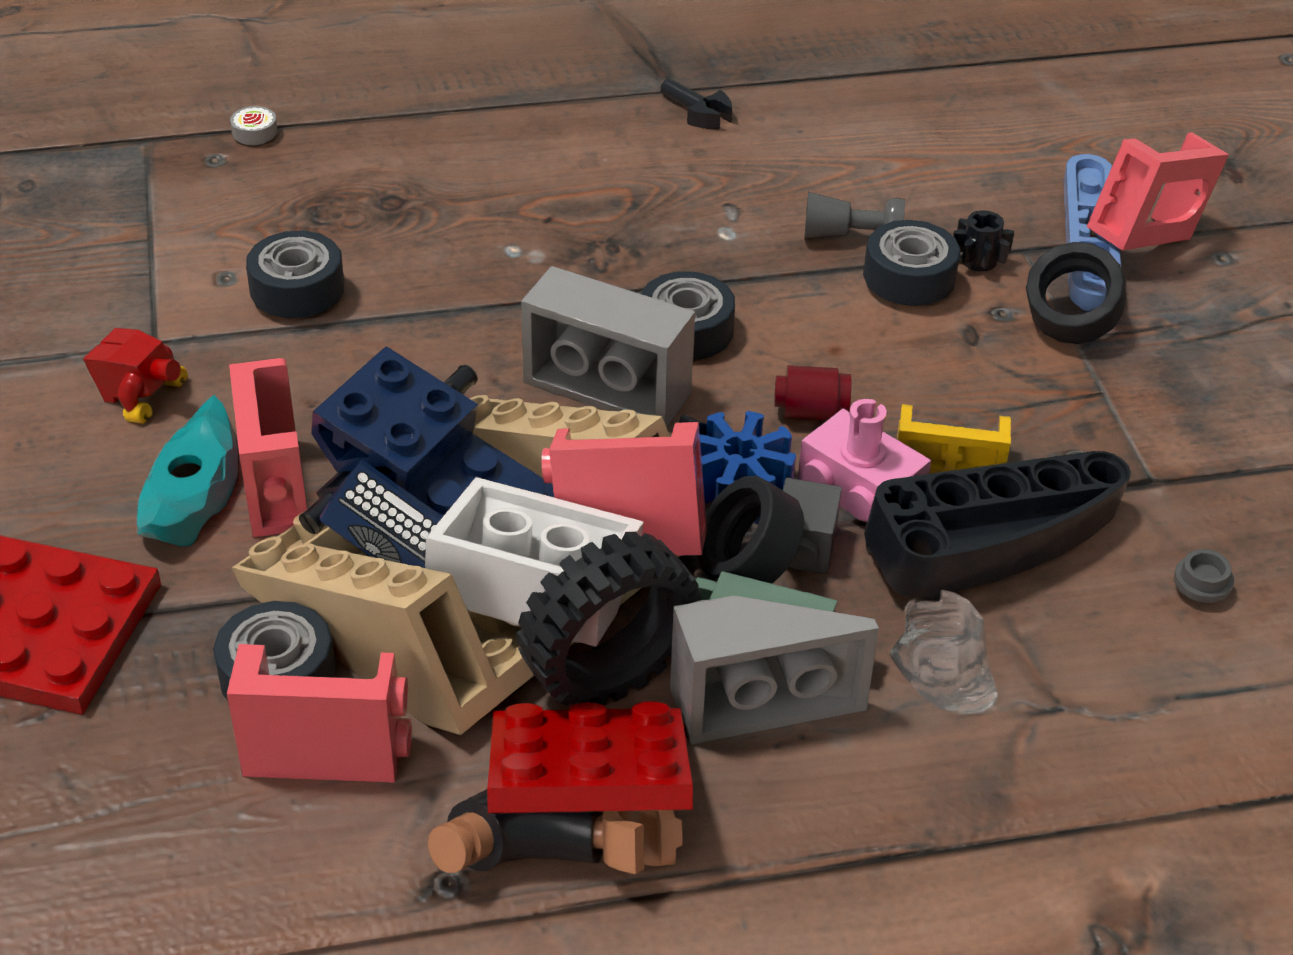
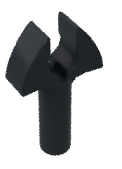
M666 79L661 84L660 91L664 96L688 108L687 124L706 129H720V117L730 123L732 122V103L722 90L704 97L672 79Z

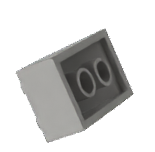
M735 595L674 606L670 690L676 707L681 708L683 726L689 744L866 711L879 631L875 619Z

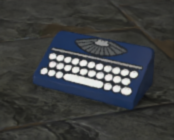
M362 459L328 499L320 515V521L370 557L420 566L422 568H425L426 537L443 518Z

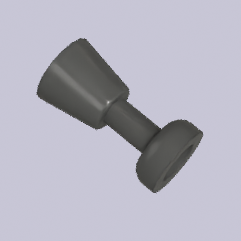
M808 191L804 239L848 235L849 228L876 230L879 226L889 222L904 220L905 198H890L885 203L883 211L851 209V203L848 201Z

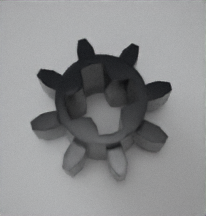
M975 211L968 216L967 220L960 218L957 230L953 232V237L956 238L961 249L962 263L974 271L992 270L996 267L997 262L1005 264L1008 252L1012 249L1014 230H1003V218L991 211Z

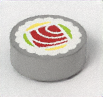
M245 107L233 113L230 118L233 138L245 145L265 144L271 141L278 132L276 115L266 107Z

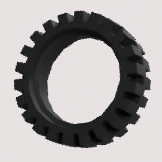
M636 531L625 532L622 540L616 534L603 537L600 549L593 542H590L580 548L582 558L575 561L571 555L567 556L559 563L564 571L558 576L549 572L540 581L545 591L543 593L532 592L526 604L531 611L521 612L518 621L522 630L516 632V641L520 646L518 650L534 676L560 704L568 706L570 703L574 705L592 702L606 705L609 695L615 701L627 697L629 686L633 685L638 691L647 685L646 675L651 671L660 675L668 667L663 660L667 656H672L674 606L702 600V594L697 588L699 587L698 583L681 560L660 539L657 540L648 533H644L641 537ZM651 586L647 600L637 615L613 638L591 650L567 655L572 640L582 626L605 604L631 590Z

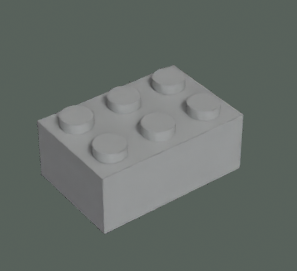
M554 266L547 270L521 301L523 381L525 384L595 406L602 410L617 412L634 410L636 414L662 416L666 428L692 392L695 311Z

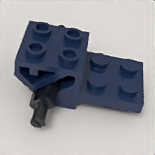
M385 346L313 411L311 434L337 473L316 492L319 499L299 516V521L306 531L311 534H318L325 526L320 521V515L328 499L361 459L442 517L475 477L554 498L553 484H545L542 477L473 434L478 404L463 395L478 381L476 372L470 366L460 365L449 378L442 382Z

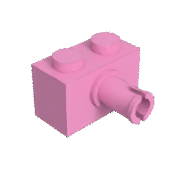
M861 399L854 402L850 406V412L845 409L840 410L805 437L801 442L798 480L842 487L840 507L865 523L868 521L877 486L883 481L929 474L931 459L883 432L887 410L884 405L880 404L877 407L876 417L874 418L877 401L873 399Z

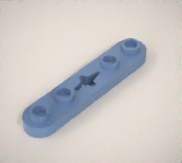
M1079 154L1072 156L1067 161L1063 179L1066 244L1071 242L1092 243L1109 251L1121 266L1120 249L1096 234V238L1090 237V229L1087 228L1112 165L1106 159L1097 155ZM1074 271L1068 273L1069 296L1080 309L1091 312L1103 303L1106 298L1107 289L1101 277L1090 272Z

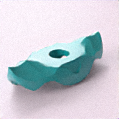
M215 395L210 397L192 418L165 443L156 458L149 476L145 480L137 504V535L157 539L180 547L191 546L206 521L211 516L219 513L227 504L238 476L239 447L224 404ZM185 463H195L201 466V469L196 474L189 477L179 478L171 475L174 468Z

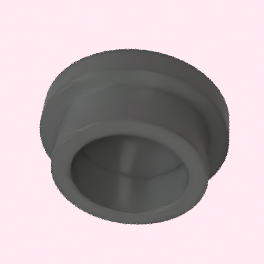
M1198 549L1188 553L1177 564L1174 572V582L1179 591L1188 598L1203 603H1215L1224 600L1230 595L1234 585V576L1231 572L1229 561L1223 555L1208 549Z

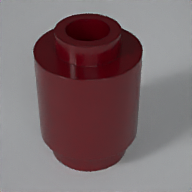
M787 365L786 376L776 375L774 407L784 408V418L827 421L842 409L850 412L851 374L839 373L838 368Z

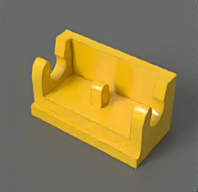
M901 405L897 440L931 459L929 474L1007 463L1011 445V417L999 415L998 431L914 422L911 421L913 405Z

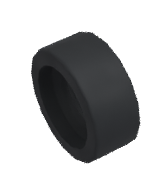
M1071 242L1055 246L1041 255L1029 271L1026 292L1032 319L1045 335L1059 342L1081 344L1097 340L1111 331L1123 315L1126 290L1121 266L1109 251L1092 243ZM1074 271L1090 272L1104 280L1107 289L1106 298L1100 306L1091 312L1080 315H1066L1051 309L1047 304L1046 291L1048 286L1063 274Z
M759 476L742 477L729 484L714 499L706 512L707 532L702 555H697L700 568L717 580L721 571L773 584L787 570L798 551L802 539L804 514L799 501ZM761 515L754 535L747 546L739 553L745 534L752 523Z

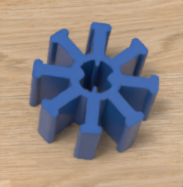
M722 412L707 416L706 436L699 434L705 503L714 501L729 484L742 477L759 476L783 490L786 478L794 479L796 454L791 453L792 434L786 427L780 426L778 431L762 436L764 415L761 413L745 412L744 427L741 432H734L724 420L725 414ZM761 515L754 521L755 524L758 525Z

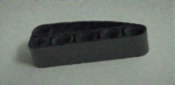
M1090 451L883 481L877 486L864 537L887 583L899 594L910 598H924L960 591L998 581L1032 569L1088 540L1114 518L1129 482L1131 471L1128 464L1113 453Z

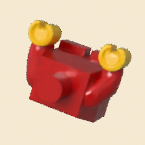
M114 328L99 345L94 347L83 358L104 402L116 403L119 400L124 408V419L128 422L144 424L147 421L144 417L150 418L152 416L151 406L146 402H139L138 398L151 396L162 384L180 387L183 384L180 381L188 379L186 368L180 366L179 362L175 360L172 350L166 344L137 329Z

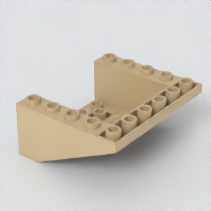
M487 395L469 398L478 404L473 434L542 478V452L544 448H550L557 429L570 428L571 440L670 437L662 416L636 414L634 410L618 412L597 410L595 406L577 408L559 406L557 402L544 404L523 402L519 398L510 400L489 399ZM302 513L294 518V525L277 537L266 538L250 548L249 556L232 567L240 587L261 603L270 601L296 602L315 610L328 623L333 642L334 657L361 678L373 679L377 676L381 652L395 653L397 677H407L408 679L407 712L423 724L461 735L534 676L518 650L520 646L516 641V632L522 630V628L500 619L468 611L452 574L370 557L326 525L318 534H311L303 528L299 521V516ZM634 589L623 594L620 605L624 603L628 598H630L633 594H635L639 589Z

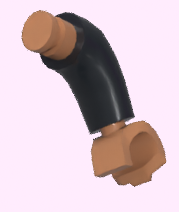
M487 789L455 805L448 815L447 823L432 829L428 837L429 854L435 865L446 873H456L466 867L475 871H487L507 861L527 858L598 863L604 853V863L609 867L637 874L644 870V865H675L676 848L683 845L682 819L674 815V810L488 813Z

